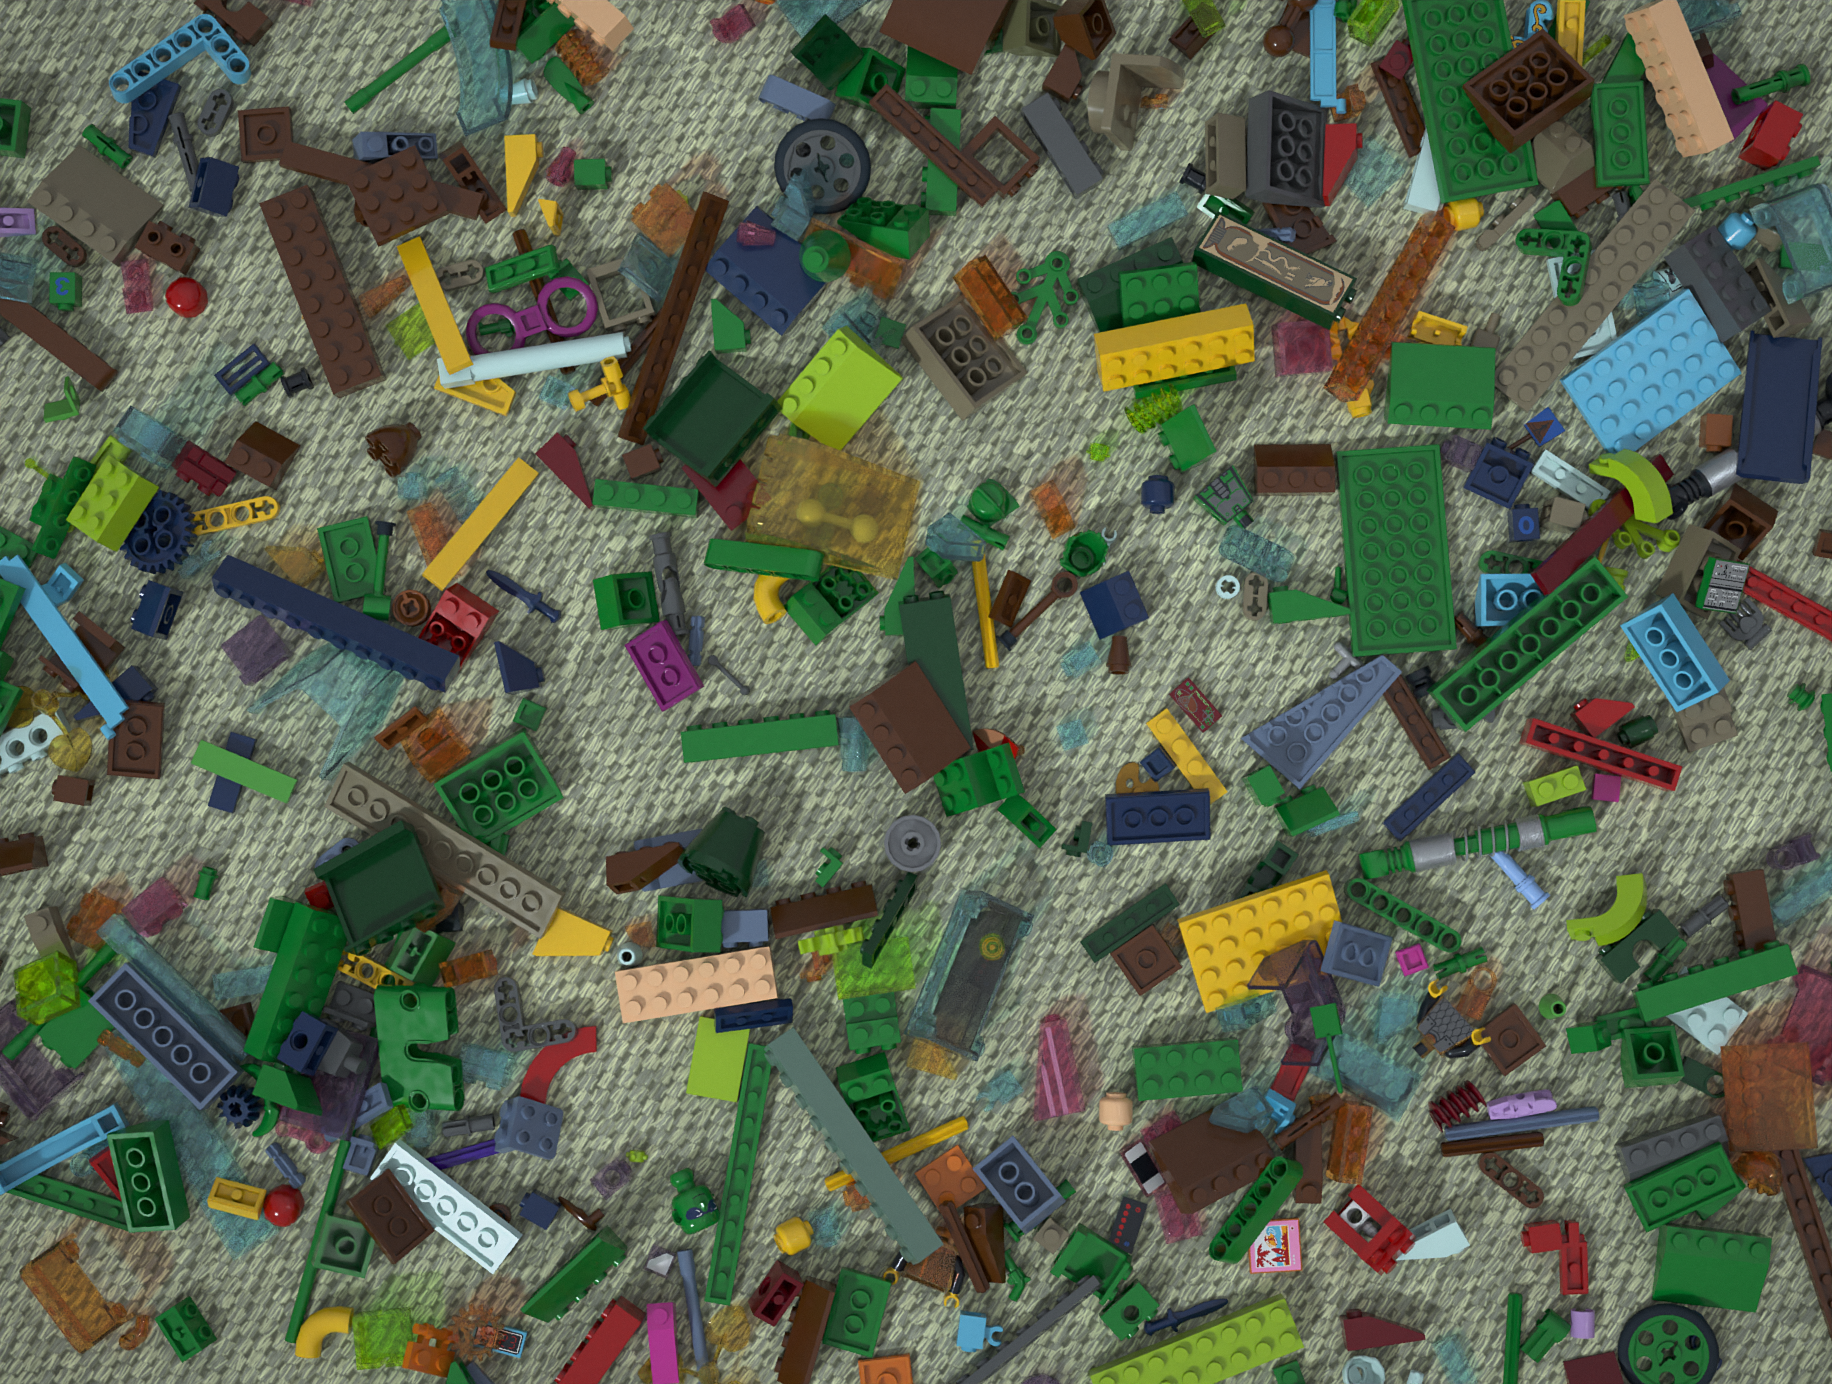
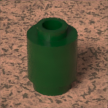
M1641 715L1620 725L1617 737L1623 747L1627 745L1629 749H1632L1653 739L1654 735L1658 733V728L1650 715L1645 717Z

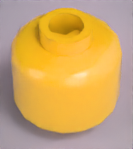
M1476 198L1447 203L1443 210L1445 223L1455 231L1475 228L1479 225L1481 217L1484 216L1483 204L1478 202Z
M795 1216L779 1224L776 1227V1234L773 1235V1238L782 1254L786 1252L788 1255L793 1256L811 1245L810 1236L814 1232L807 1220L803 1222L799 1217Z

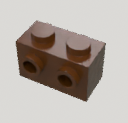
M149 221L135 248L166 266L187 275L200 251V248L194 244L196 240L185 233H181L180 236L172 233L173 228L162 221H159L158 224Z

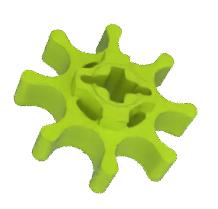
M843 925L814 931L815 937L799 940L798 946L800 955L818 951L819 956L842 952L848 949L849 943L865 939L862 926L844 930Z

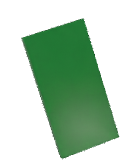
M1643 81L1594 83L1590 101L1596 188L1648 185L1650 183Z
M1719 1141L1623 1185L1646 1233L1743 1189Z

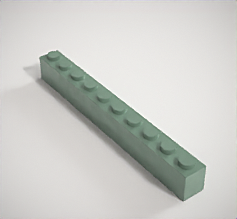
M794 1027L770 1042L764 1048L766 1051L764 1054L765 1058L771 1066H776L780 1071L779 1077L782 1083L787 1088L791 1087L796 1095L794 1097L796 1103L802 1110L806 1109L809 1113L811 1125L816 1131L822 1132L826 1138L824 1143L830 1152H836L841 1160L839 1164L842 1170L847 1175L851 1174L856 1181L854 1186L862 1197L866 1196L871 1203L869 1206L871 1212L876 1218H881L885 1223L886 1227L884 1229L887 1235L893 1241L896 1239L901 1247L900 1253L908 1263L911 1261L915 1265L944 1245Z

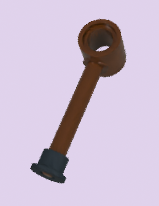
M1060 572L1055 575L1052 580L1051 591L1010 631L1006 630L1000 637L997 635L996 638L1011 651L1010 647L1017 642L1016 638L1058 598L1060 600L1066 599L1075 594L1078 587L1076 577L1069 572ZM1062 578L1069 579L1072 583V588L1068 592H1061L1057 588V582Z

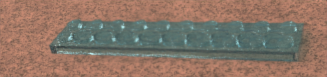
M117 1029L114 1030L101 1043L148 1121L169 1120L180 1173L233 1261L279 1233L280 1231L277 1226L265 1219L263 1209L259 1220H254L208 1207L207 1199L216 1177L252 1185L206 1110L200 1111Z

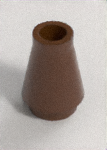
M1112 636V643L1106 663L1108 673L1125 675L1129 673V668L1132 667L1126 636Z

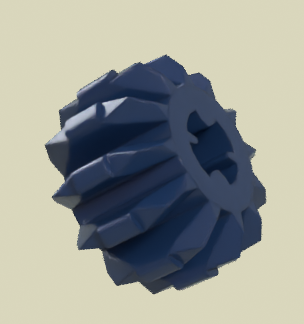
M245 1083L238 1086L231 1085L220 1096L222 1101L216 1107L223 1110L219 1117L227 1118L226 1125L234 1123L235 1129H239L242 1126L249 1127L253 1124V1121L260 1118L261 1114L259 1111L263 1109L264 1105L257 1102L261 1097L252 1094L254 1087H250L247 1090Z

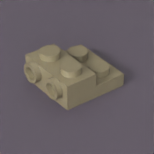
M1724 687L1718 693L1679 712H1676L1671 705L1687 752L1738 736L1730 711L1733 710Z

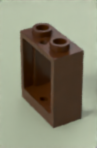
M996 116L961 151L1000 188L997 194L1003 199L1008 195L1014 197L1022 188L1020 185L1021 181L1025 177L1032 178L1040 168L1037 166L1040 157ZM998 132L1028 159L1027 163L1005 186L974 158Z

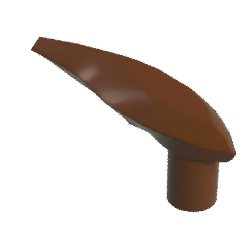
M561 1196L558 1197L560 1203L571 1215L589 1230L596 1231L597 1227L595 1224L605 1216L599 1208L588 1216L583 1209L576 1207Z

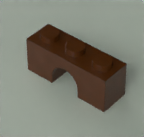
M195 0L193 2L204 13L208 10L212 12L222 28L226 29L229 26L234 30L233 36L243 45L248 42L255 47L273 25L269 17L249 1L242 9L234 12L227 10L228 0Z

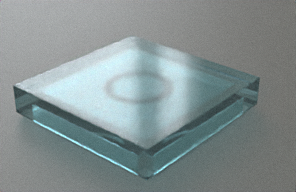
M1369 135L1363 141V148L1358 149V159L1344 184L1369 208L1406 171Z
M639 232L634 237L617 271L659 302L663 299L673 279L678 262Z

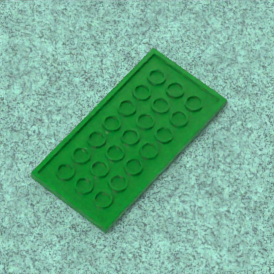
M1402 0L1441 204L1539 185L1531 141L1529 140L1510 154L1492 135L1462 88L1463 84L1513 50L1504 0Z
M1440 445L1337 451L1335 456L1348 608L1351 611V614H1349L1352 657L1456 650Z

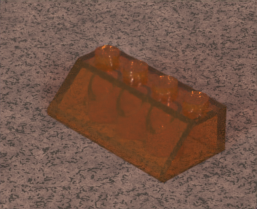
M812 217L804 240L811 233L818 230H832L839 233L846 240L851 252L850 266L844 276L850 278L849 283L861 289L864 286L873 289L872 294L880 299L886 300L887 297L893 299L906 273V262Z

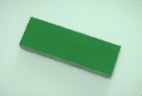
M552 244L485 267L489 292L493 294L560 271L556 246Z

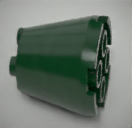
M722 807L721 811L715 815L682 851L678 863L687 873L692 874L693 871L696 872L697 877L706 881L704 884L715 890L737 898L740 893L747 897L753 886L765 832L757 827L759 822L750 816L742 818L737 816L736 812L732 809Z

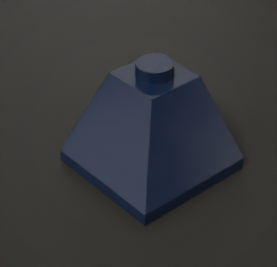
M494 642L505 693L515 695L543 688L541 682H545V674L542 666L538 667L535 661L506 643Z

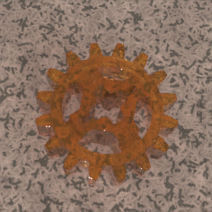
M470 1303L468 1311L461 1307L459 1309L461 1316L455 1314L452 1316L451 1319L455 1324H449L447 1329L453 1331V1334L449 1335L447 1339L455 1341L451 1347L452 1350L457 1348L461 1350L458 1357L461 1358L466 1353L468 1354V1361H472L474 1356H477L478 1360L482 1361L485 1353L489 1357L493 1356L492 1348L499 1350L501 1345L497 1340H503L505 1337L499 1331L504 1329L505 1324H498L497 1321L501 1315L493 1316V1307L486 1311L484 1310V1303H481L478 1309H475L474 1304ZM471 1315H481L480 1319L471 1321L467 1318ZM489 1321L493 1326V1336L488 1332L487 1323ZM480 1327L481 1335H477L476 1338L471 1335L472 1329ZM459 1328L464 1332V1343L460 1339ZM482 1344L484 1346L486 1345V1347L481 1349L471 1348L473 1345Z

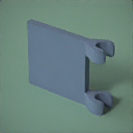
M702 829L637 840L634 842V848L637 851L641 847L662 846L666 842H679L686 848ZM677 863L659 876V879H655L642 890L646 892L704 880L697 877L694 871L692 874L687 873Z

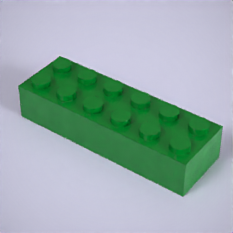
M295 902L243 1049L244 1052L262 1061L278 1062L287 1065L278 1060L277 1057L280 1053L281 1045L287 1040L293 1029L295 1019L300 1016L302 1011L320 1018L347 942L337 912ZM308 1038L304 1042V1047L308 1042Z

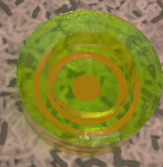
M995 933L983 936L979 943L980 953L987 960H998L1005 952L1003 938Z

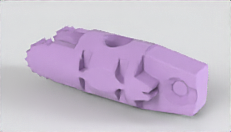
M1543 1089L1507 1095L1488 1101L1487 1111L1491 1120L1512 1119L1545 1113L1547 1111L1550 1112L1557 1108L1555 1099L1552 1098L1551 1091Z

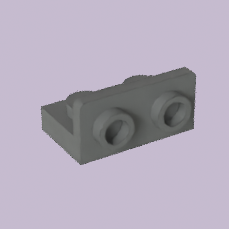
M338 981L330 1006H324L322 1011L330 1014L329 1018L332 1020L352 1022V1027L359 1030L367 1031V1028H377L374 993L352 984Z

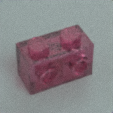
M161 877L123 907L121 911L138 934L149 938L158 934L162 930V926L168 921L179 917L183 913V909L188 906V903L171 881Z

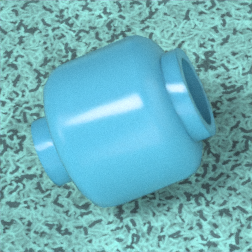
M1733 212L1719 225L1718 231L1722 234L1732 251L1734 249L1742 250L1757 233L1754 226L1756 221L1746 212L1742 214Z

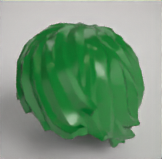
M1089 529L1087 532H1079L1068 538L1064 545L1063 557L1060 558V565L1076 577L1091 576L1103 567V563L1106 562L1105 557L1108 554L1109 546L1105 542L1104 537H1101L1100 532L1095 533Z

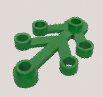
M1054 251L1048 254L1044 264L1029 270L1025 268L1020 269L1016 274V281L1020 285H1027L1031 279L1047 274L1043 284L1020 293L1011 292L1006 297V305L1011 309L1018 308L1021 303L1037 297L1026 324L1021 325L1017 330V340L1022 345H1031L1035 342L1037 338L1035 327L1046 302L1053 315L1054 326L1058 329H1063L1067 326L1069 318L1067 314L1062 312L1053 289L1056 279H1058L1064 292V303L1071 306L1078 301L1079 294L1072 288L1067 276L1070 260L1061 251ZM1056 259L1062 262V266L1059 268L1054 267L1052 264ZM1026 273L1029 278L1026 281H1021L1019 275ZM1068 293H1073L1076 299L1074 301H1068L1066 299V295ZM1011 296L1017 297L1018 303L1015 305L1010 304L1009 298ZM1057 317H1064L1066 322L1063 325H1059L1056 322ZM1024 330H1030L1032 336L1030 338L1023 337L1022 332Z

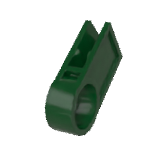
M1684 1056L1682 1064L1685 1076L1680 1081L1713 1098H1722L1729 1092L1730 1082L1724 1074L1688 1056ZM1714 1075H1719L1724 1080V1089L1718 1094H1711L1707 1089V1082Z

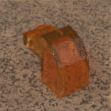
M492 949L438 963L444 987H454L498 975L497 961Z

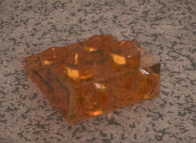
M666 182L663 186L657 184L650 191L649 196L651 199L645 205L640 202L632 210L631 214L633 217L630 220L670 259L686 242L696 211Z

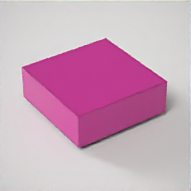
M1594 774L1591 799L1619 802L1621 776Z
M1420 943L1395 952L1403 976L1429 968Z

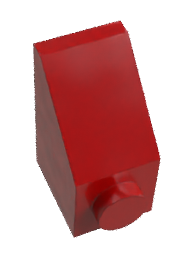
M1583 698L1573 706L1575 711L1570 716L1585 735L1596 738L1635 708V706L1629 702L1599 698L1587 700Z

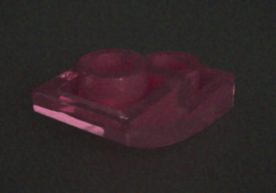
M148 259L120 262L125 287L122 288L126 313L153 311Z

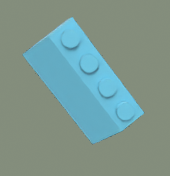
M1480 574L1475 597V625L1504 626L1543 594L1531 574Z
M1674 593L1651 604L1620 625L1676 712L1718 693L1730 681Z

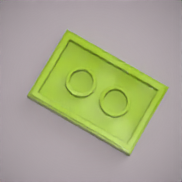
M699 1017L686 1090L687 1094L732 1102L738 1101L750 1029L716 1033L714 1018Z

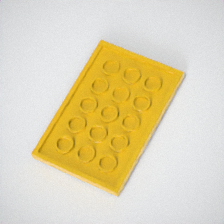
M1327 870L1177 919L1206 1013L1327 974L1320 970L1334 920L1342 922Z

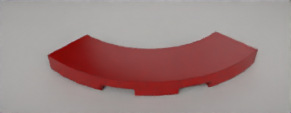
M597 1026L578 1028L577 1037L569 1043L544 1047L534 1058L525 1074L520 1096L546 1104L548 1089L557 1071L569 1060L579 1055L597 1052ZM569 1032L563 1034L565 1038H568Z

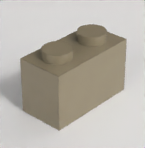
M1555 496L1544 502L1539 527L1570 534L1586 521L1587 512L1584 511L1586 504Z

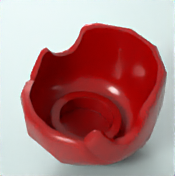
M191 277L177 278L170 283L165 293L168 306L176 314L184 318L198 316L204 312L208 304L206 289Z
M281 1184L267 1194L262 1209L265 1219L273 1225L287 1227L299 1219L305 1204L300 1190L294 1189L291 1185Z

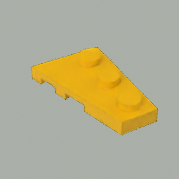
M438 376L434 389L506 417L516 396V392L499 378L476 381L472 385L444 389L440 383V376Z

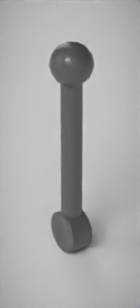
M711 655L708 658V663L713 666L715 665L740 689L742 695L749 694L750 688L746 685L743 686L718 662L717 656Z

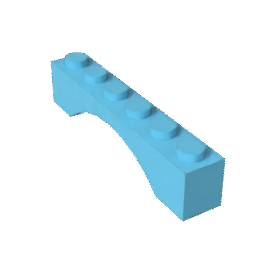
M118 1102L1 1163L0 1195L70 1156L106 1139L108 1133L126 1128L129 1122Z

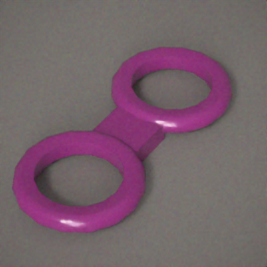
M565 276L555 278L545 284L538 295L537 304L516 312L511 307L499 303L484 304L476 309L467 320L465 331L467 344L475 355L492 353L482 347L476 334L479 321L490 314L503 315L513 324L516 337L513 346L509 350L524 348L526 337L547 329L555 335L566 338L580 336L588 331L596 321L598 312L596 296L590 286L580 279ZM569 287L583 295L587 304V313L581 323L576 326L566 327L559 325L551 318L547 304L550 295L555 290Z

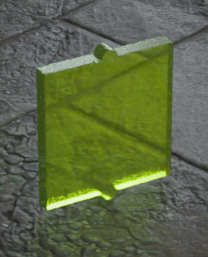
M420 303L385 325L395 339L394 344L399 345L408 360H411L435 343Z

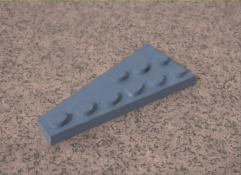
M1380 655L1240 739L1298 789H1301L1402 671L1385 656Z

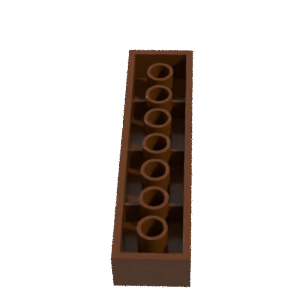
M308 185L259 203L333 395L342 398L387 380L314 191Z

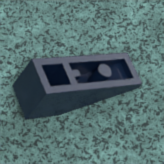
M131 665L112 682L121 697L127 700L151 702L156 697L154 693L158 690L140 667ZM90 701L73 717L77 721H85L102 715L92 701Z

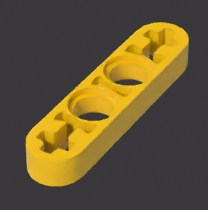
M263 496L192 512L195 514L193 518L195 522L204 521L202 515H205V523L208 527L205 530V525H198L192 533L202 536L272 520L279 515L280 505L276 499ZM266 501L274 505V509L270 510L269 515L264 511L256 512L258 518H255L252 504H255L257 509L264 507ZM240 507H247L249 510V517L244 521H239L236 517V512ZM217 512L222 513L224 516V522L219 527H215L211 523L212 515Z
M343 950L342 955L348 954L347 958L358 963L356 965H343L344 961L340 959L337 967L339 971L374 989L379 984H384V979L389 974L395 978V985L412 986L416 983L366 955L357 956L345 952V950ZM367 963L373 967V974L369 978H366L362 973V968Z

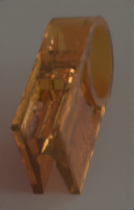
M1478 967L1471 972L1456 1008L1458 1012L1476 1020H1481L1497 983L1496 975L1491 969ZM1482 970L1489 972L1492 978L1490 987L1485 990H1479L1474 984V976Z

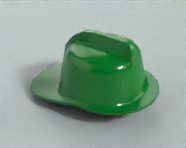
M989 478L973 490L967 505L969 511L982 524H985V522L990 524L989 527L1002 518L1005 519L1008 514L1020 507L1015 498L1000 483Z

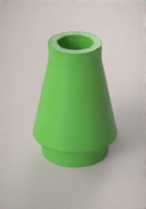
M1547 994L1539 1002V1011L1543 1017L1553 1020L1565 1014L1566 1005L1560 996ZM1555 1004H1558V1006L1556 1007L1557 1012H1554L1553 1010Z

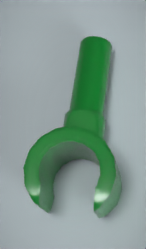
M1335 567V581L1330 599L1332 602L1342 605L1346 599L1347 591L1340 589L1342 567Z

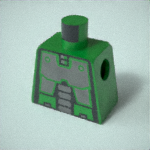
M1233 465L1193 497V500L1223 526L1233 519L1243 531L1254 522L1253 518L1245 510L1246 507L1254 502L1253 498Z

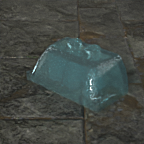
M1345 1032L1331 1036L1343 1092L1399 1122L1423 1076ZM1325 1037L1309 1066L1308 1072L1337 1088L1328 1043Z

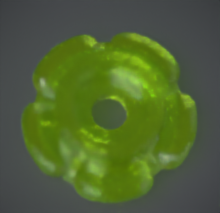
M1090 442L1089 449L1086 450V453L1090 454V459L1104 462L1105 457H1111L1109 454L1110 446Z

